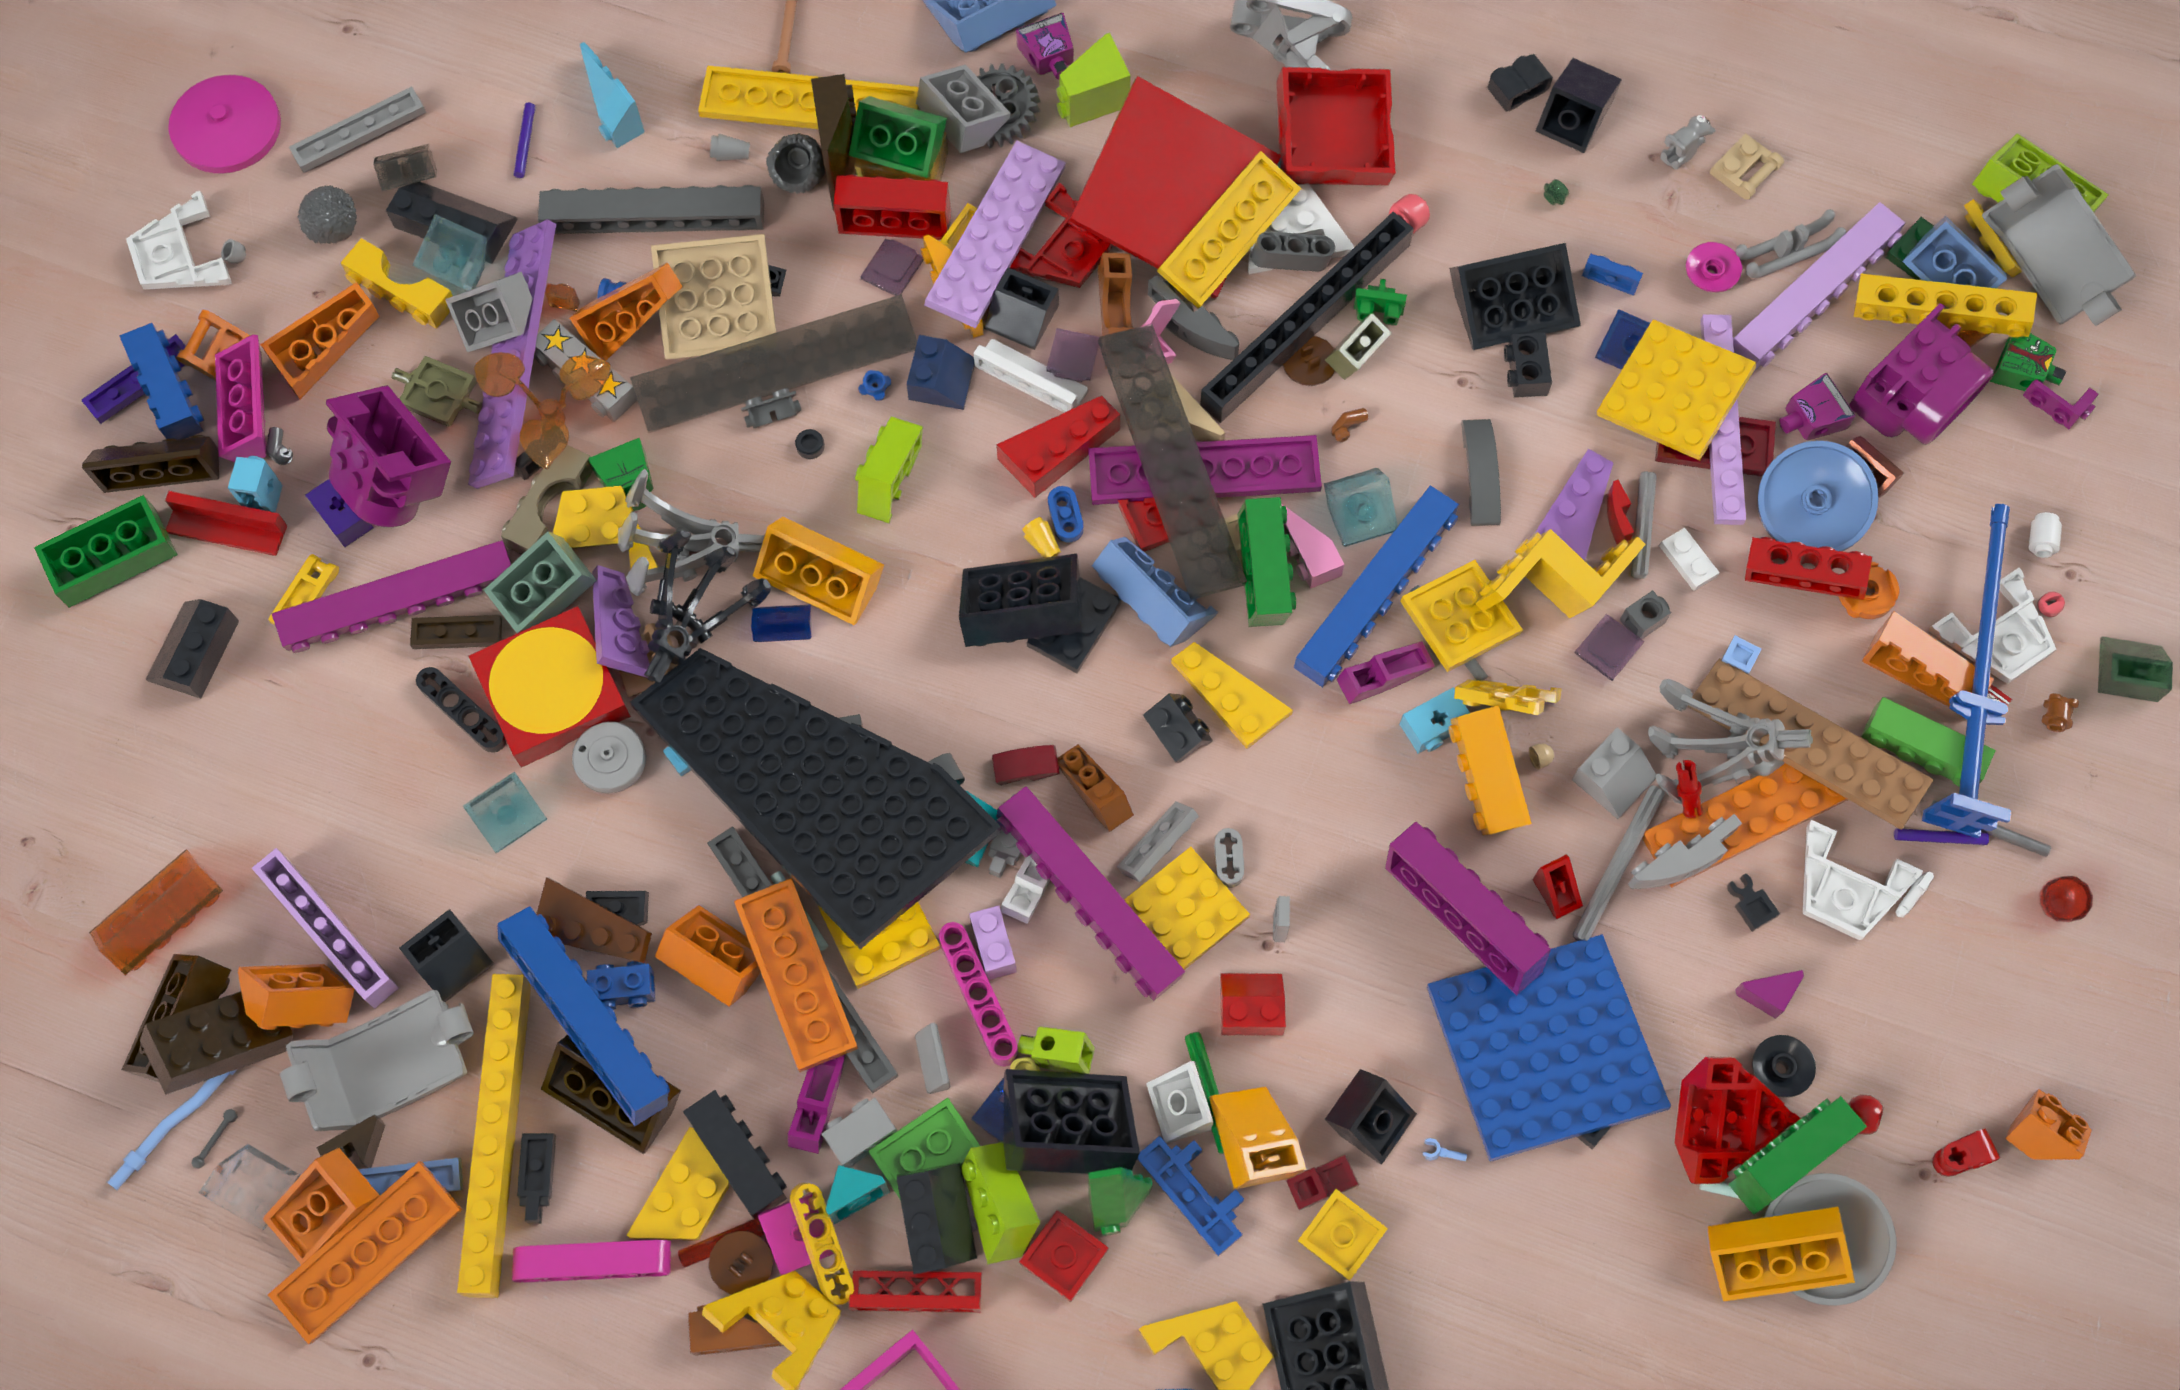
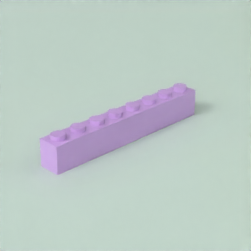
M1879 202L1733 338L1734 353L1755 361V370L1760 365L1765 368L1775 357L1774 352L1778 348L1784 350L1794 339L1792 336L1797 331L1802 333L1811 324L1812 319L1810 318L1815 314L1820 316L1829 307V301L1833 297L1836 299L1841 297L1849 287L1847 284L1851 280L1854 282L1858 281L1860 274L1866 272L1867 269L1865 267L1869 263L1872 265L1876 264L1885 252L1883 250L1887 246L1892 248L1902 238L1903 235L1900 234V231L1905 222Z

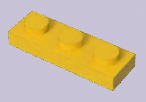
M1974 199L1966 203L1964 207L1968 214L1965 215V218L1973 229L1978 228L1982 236L1978 239L1987 252L1993 251L1996 256L1993 261L2012 278L2021 273V268L2008 248L1982 217V214L1985 212L1982 206Z

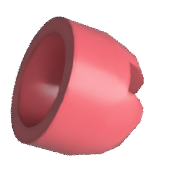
M2048 592L2038 601L2039 611L2047 617L2057 616L2064 609L2065 605L2064 598L2057 592ZM2051 600L2056 601L2055 603H2052L2050 605H2047L2046 603Z

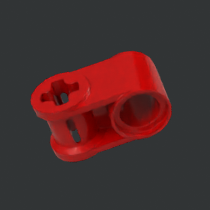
M1986 1128L1951 1142L1935 1152L1932 1163L1937 1173L1945 1177H1951L1970 1169L1983 1167L1999 1160L2001 1157ZM1953 1157L1955 1161L1951 1162L1949 1158Z

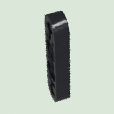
M427 667L417 674L416 685L421 692L481 748L491 753L499 752L504 748L507 741L500 725L443 673L434 667ZM427 678L436 681L441 688L439 692L431 685H427L425 682ZM449 694L459 696L458 703L453 707H446L443 704L445 697ZM472 712L478 713L479 720L476 724L472 726L464 724V718L467 714ZM485 727L492 735L496 734L497 741H488L481 730Z

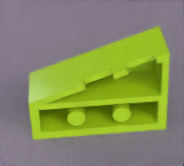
M891 416L886 426L880 427L875 446L870 445L865 464H860L856 471L855 480L858 481V514L886 523L890 522L893 498L900 499L902 490L898 488L904 477H909L921 449L923 426Z
M1003 1142L970 1148L962 1164V1174L966 1181L987 1264L1020 1258L1023 1256L1040 1224L1018 1171L1006 1169Z

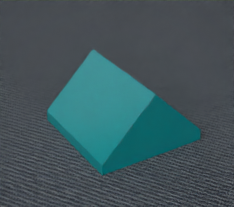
M838 1165L825 1210L834 1225L889 1194L890 1190L882 1176Z

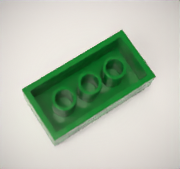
M144 495L34 547L55 595L68 608L178 555L157 510Z
M1281 497L1245 499L1237 513L1248 627L1283 625L1293 613L1292 610L1296 609L1295 592H1290L1289 581L1293 580L1292 563H1287L1286 552H1290V538L1288 534H1284L1283 525L1287 523L1286 506L1281 505Z
M1842 1096L1832 1103L1827 1098L1733 1172L1737 1178L1728 1185L1750 1212L1755 1215L1867 1126Z

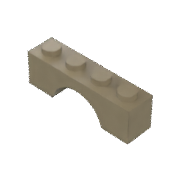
M559 442L555 450L550 451L546 459V465L541 473H537L534 476L531 489L526 497L523 496L519 500L516 513L503 526L501 537L507 548L522 555L548 532L547 527L543 523V512L546 505L552 498L562 493V491L582 490L593 472L588 459L590 455L562 442Z

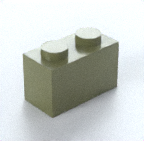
M1371 313L1351 330L1325 361L1345 380L1359 370L1388 338L1391 332Z

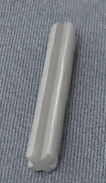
M1644 471L1639 478L1634 538L1638 536L1646 545L1632 560L1631 576L1633 578H1646L1649 569L1656 474L1654 472Z

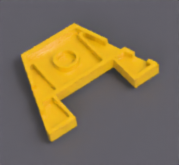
M613 486L562 491L553 534L563 537L571 548L618 544V529L622 527L630 512H634L631 506L630 508L627 507V502L625 501L626 494L623 487ZM633 542V547L629 549L630 568H632L639 557L647 558L649 562L648 569L658 568L649 545Z
M1468 679L1455 686L1454 699L1463 700L1462 704L1468 706H1481V704L1493 707L1499 705L1500 710H1514L1539 715L1544 710V702L1557 703L1561 700L1562 688L1550 687V690L1538 689L1534 685L1516 687L1502 682Z
M792 1271L711 1302L703 1307L702 1315L724 1333L743 1316L749 1314L792 1352L789 1357L773 1369L772 1378L785 1390H798L804 1376L808 1374L819 1350L823 1348L838 1322L841 1310L798 1272Z
M1237 1301L1139 1328V1332L1154 1355L1179 1338L1184 1337L1217 1390H1249L1273 1358Z

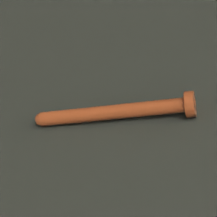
M786 0L778 58L772 64V72L788 74L791 72V64L788 62L797 0Z

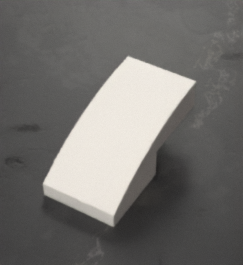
M1030 856L1026 857L1016 874L1014 884L1000 909L1002 913L1026 924L1031 919L1050 879L1045 880L1040 876L1035 868L1037 864Z

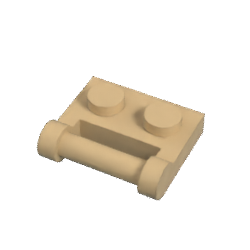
M1745 133L1712 167L1710 174L1740 197L1748 200L1755 194V189L1773 170H1778L1784 164V159L1780 154L1769 151ZM1759 160L1764 163L1748 182L1741 180Z

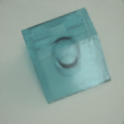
M435 214L412 266L465 291L474 289L484 270L487 237Z
M1378 467L1324 483L1328 509L1344 547L1392 533L1398 527L1390 481Z

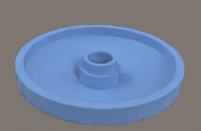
M1829 441L1804 442L1783 451L1766 469L1758 489V512L1764 528L1776 541L1786 543L1796 541L1806 546L1818 548L1828 546L1836 551H1845L1865 535L1874 521L1878 508L1877 483L1867 463L1851 449Z

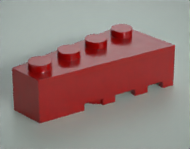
M1101 395L996 444L997 459L1036 498L1088 456V448H1098L1120 430L1121 414Z

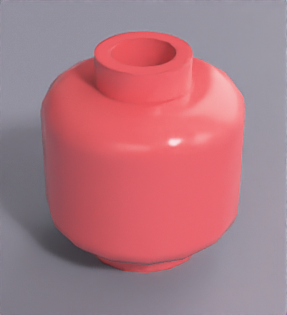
M1416 194L1403 196L1389 209V215L1392 212L1396 213L1414 228L1413 234L1421 229L1429 221L1430 217L1426 201Z

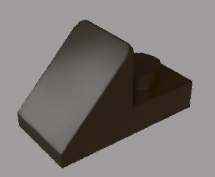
M374 1114L318 1146L317 1150L320 1156H323L340 1148L348 1158L353 1155L352 1152L355 1150L361 1162L371 1168L385 1124L382 1119Z

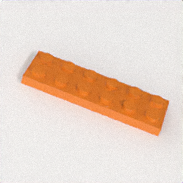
M792 878L735 900L736 909L799 1072L859 1049Z
M419 1161L274 1288L268 1296L307 1344H312L463 1209L425 1164Z

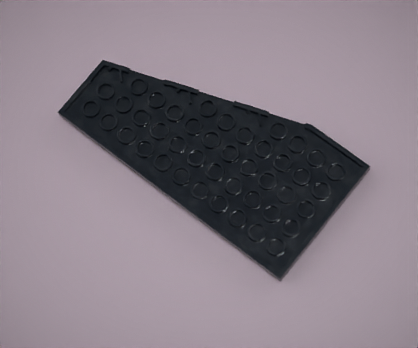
M699 648L686 658L683 664L677 665L664 675L659 684L655 682L630 701L632 708L859 949L863 948L1002 832L1001 826L940 765L922 760L892 745L891 741L854 723L849 724L811 705L810 701L773 683L770 685L702 648Z

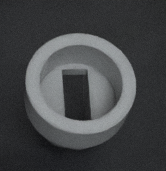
M228 239L222 247L221 257L230 263L242 262L246 257L245 247L235 240Z

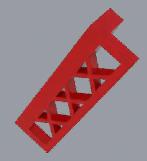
M853 1270L852 1282L854 1292L849 1296V1308L851 1311L981 1313L982 1272L929 1271L913 1274V1271ZM860 1278H873L882 1288L875 1294H859ZM879 1279L890 1280L884 1285ZM897 1279H906L913 1286V1289L907 1295H893L888 1288ZM911 1279L923 1280L916 1285ZM929 1279H938L946 1289L940 1295H925L920 1288ZM943 1279L954 1281L948 1285ZM961 1280H975L974 1296L957 1295L952 1289Z

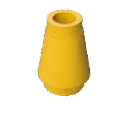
M1038 517L1023 527L1024 538L1042 557H1054L1061 553L1048 521Z

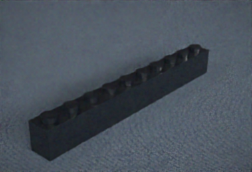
M1392 212L1201 390L1200 406L1220 423L1226 419L1353 300L1357 288L1364 289L1410 246L1414 228L1396 213Z

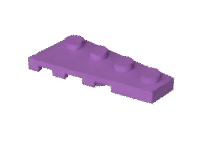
M1588 449L1536 532L1543 534L1551 529L1585 561L1613 462Z

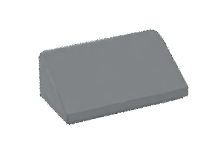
M931 1023L915 1035L928 1094L949 1090V1087H951L937 1024Z

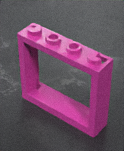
M912 1329L840 1390H867L914 1350L918 1352L947 1390L960 1389Z

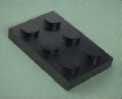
M1081 577L1082 632H1075L1071 635L1046 636L1041 639L1030 638L1026 642L1027 647L1077 674L1121 605L1119 597Z

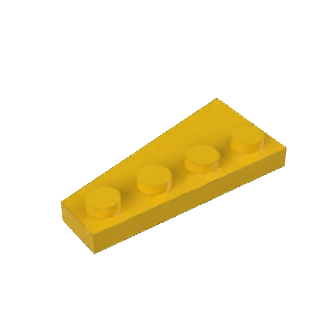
M1196 642L1191 643L1171 659L1173 666L1246 749L1293 713V710Z

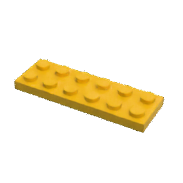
M1260 151L1158 268L1157 272L1196 308L1201 307L1255 244L1258 236L1266 231L1301 188Z

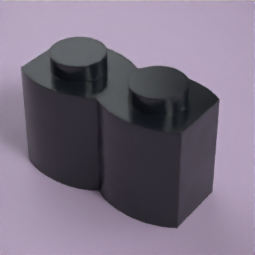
M1535 54L1523 55L1517 58L1511 66L1499 67L1490 75L1487 89L1505 112L1519 107L1527 100L1534 99L1550 88L1553 76Z

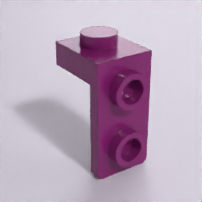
M2037 379L2030 384L2023 394L2033 406L2046 412L2056 423L2065 426L2067 429H2070L2080 417L2085 420L2096 408L2092 402L2099 395L2089 387L2073 406Z

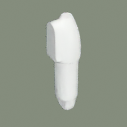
M1932 872L1924 873L1912 884L1911 889L1898 905L1896 910L1898 917H1904L1909 913L1920 896L1925 893L1934 878Z

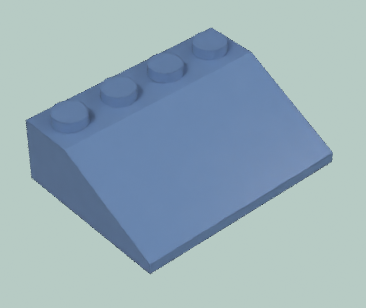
M923 0L952 42L965 53L977 50L980 45L989 40L998 39L1003 33L1013 28L1021 27L1026 21L1036 16L1044 15L1049 9L1057 6L1055 0Z

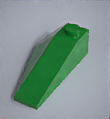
M1122 1167L1088 1173V1196L1094 1231H1101L1103 1236L1120 1233V1228L1128 1225L1151 1192L1152 1179L1149 1177L1143 1178L1141 1174L1133 1175V1171Z

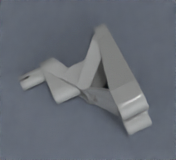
M1235 0L1230 29L1236 34L1254 39L1271 52L1277 61H1282L1285 67H1309L1331 70L1315 55L1317 43L1324 41L1327 37H1338L1347 34L1351 28L1352 14L1345 7L1329 0ZM1280 8L1313 16L1308 19L1282 15ZM1276 38H1284L1278 46L1275 44Z

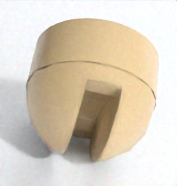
M1536 744L1529 747V757L1533 766L1536 769H1541L1553 761L1554 751L1551 746Z

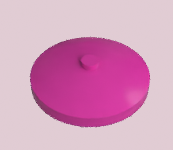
M239 75L215 76L195 84L178 99L169 118L170 139L179 155L191 166L210 173H231L255 164L274 146L281 128L280 111L271 93L259 82Z

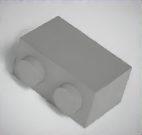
M876 1098L870 1101L868 1099L860 1101L852 1108L853 1113L844 1119L838 1117L826 1125V1131L822 1135L842 1166L850 1168L869 1155L870 1149L897 1132Z

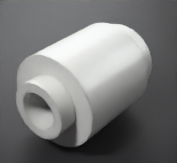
M2039 513L2031 522L2029 550L2037 557L2048 558L2060 550L2062 523L2056 514Z

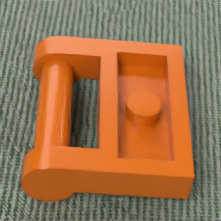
M202 310L198 316L199 323L184 350L179 351L176 359L180 363L191 366L216 381L215 355L250 335L214 313ZM213 326L218 330L203 358L200 359L195 356V353L209 327Z

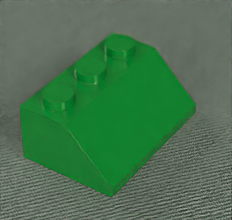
M868 96L859 101L849 156L928 178L942 145L947 118Z

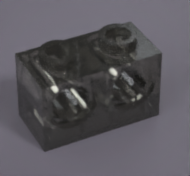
M429 144L374 157L373 166L382 191L436 178L437 168Z

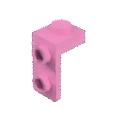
M1177 299L1162 300L1156 303L1152 308L1150 317L1139 329V334L1137 335L1138 350L1152 366L1170 364L1176 357V354L1160 335L1180 305Z

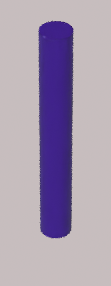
M529 102L524 105L513 175L517 178L525 177L536 107L533 103Z
M1896 828L1894 831V839L1898 841L1988 845L1989 843L1988 833H1981V837L1975 838L1956 831L1901 830L1899 828Z

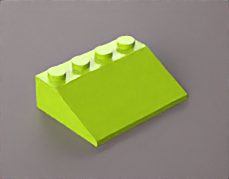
M2018 133L1990 158L1972 183L1981 195L1988 198L1991 197L1999 203L2004 200L2001 191L2021 177L2028 176L2032 181L2058 164L2076 186L2093 212L2099 208L2109 195Z

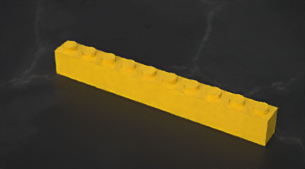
M492 974L457 1293L465 1297L498 1298L531 993V984L524 975Z

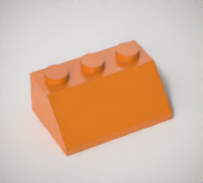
M700 905L666 928L655 954V957L665 963L666 966L674 969L693 984L701 987L718 1001L725 1003L729 1007L746 994L761 973L748 937Z
M325 964L239 967L238 977L245 1012L248 1017L257 1023L258 1027L274 1030L277 1026L304 1028L305 1025L317 1024L330 1027L334 1023H347L355 988Z

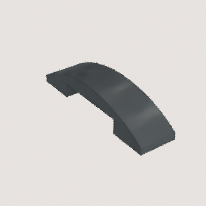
M1462 420L1463 446L1466 448L1470 486L1469 509L1471 526L1500 525L1499 467L1491 420Z

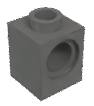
M1652 590L1626 608L1620 621L1639 642L1664 625L1672 612L1669 610L1670 608L1666 600L1661 596H1657ZM1642 611L1650 612L1654 618L1645 617Z

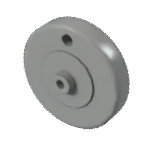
M603 722L590 727L578 738L573 749L572 762L577 776L585 786L599 793H617L629 788L640 778L646 765V750L639 735L629 726L619 722Z

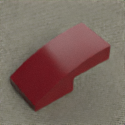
M1055 745L1020 748L992 755L995 782L1000 786L1024 779L1036 781L1060 774Z
M1346 1155L1317 1168L1313 1167L1286 1180L1299 1210L1329 1199L1335 1189L1343 1193L1359 1186V1182Z

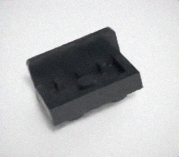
M1168 693L1143 716L1174 761L1180 763L1202 744L1208 745L1213 740L1208 734L1210 729L1207 724L1193 713V705L1190 700L1184 695Z

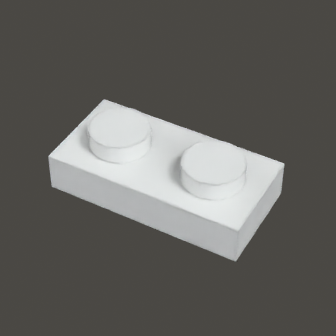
M1686 528L1661 541L1659 547L1693 591L1719 575L1720 572Z

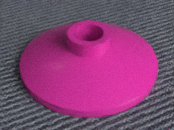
M1707 242L1696 246L1689 253L1686 260V272L1692 283L1700 289L1708 292H1724L1734 287L1739 281L1742 274V263L1739 256L1730 247L1717 242ZM1708 270H1712L1716 274L1710 273Z

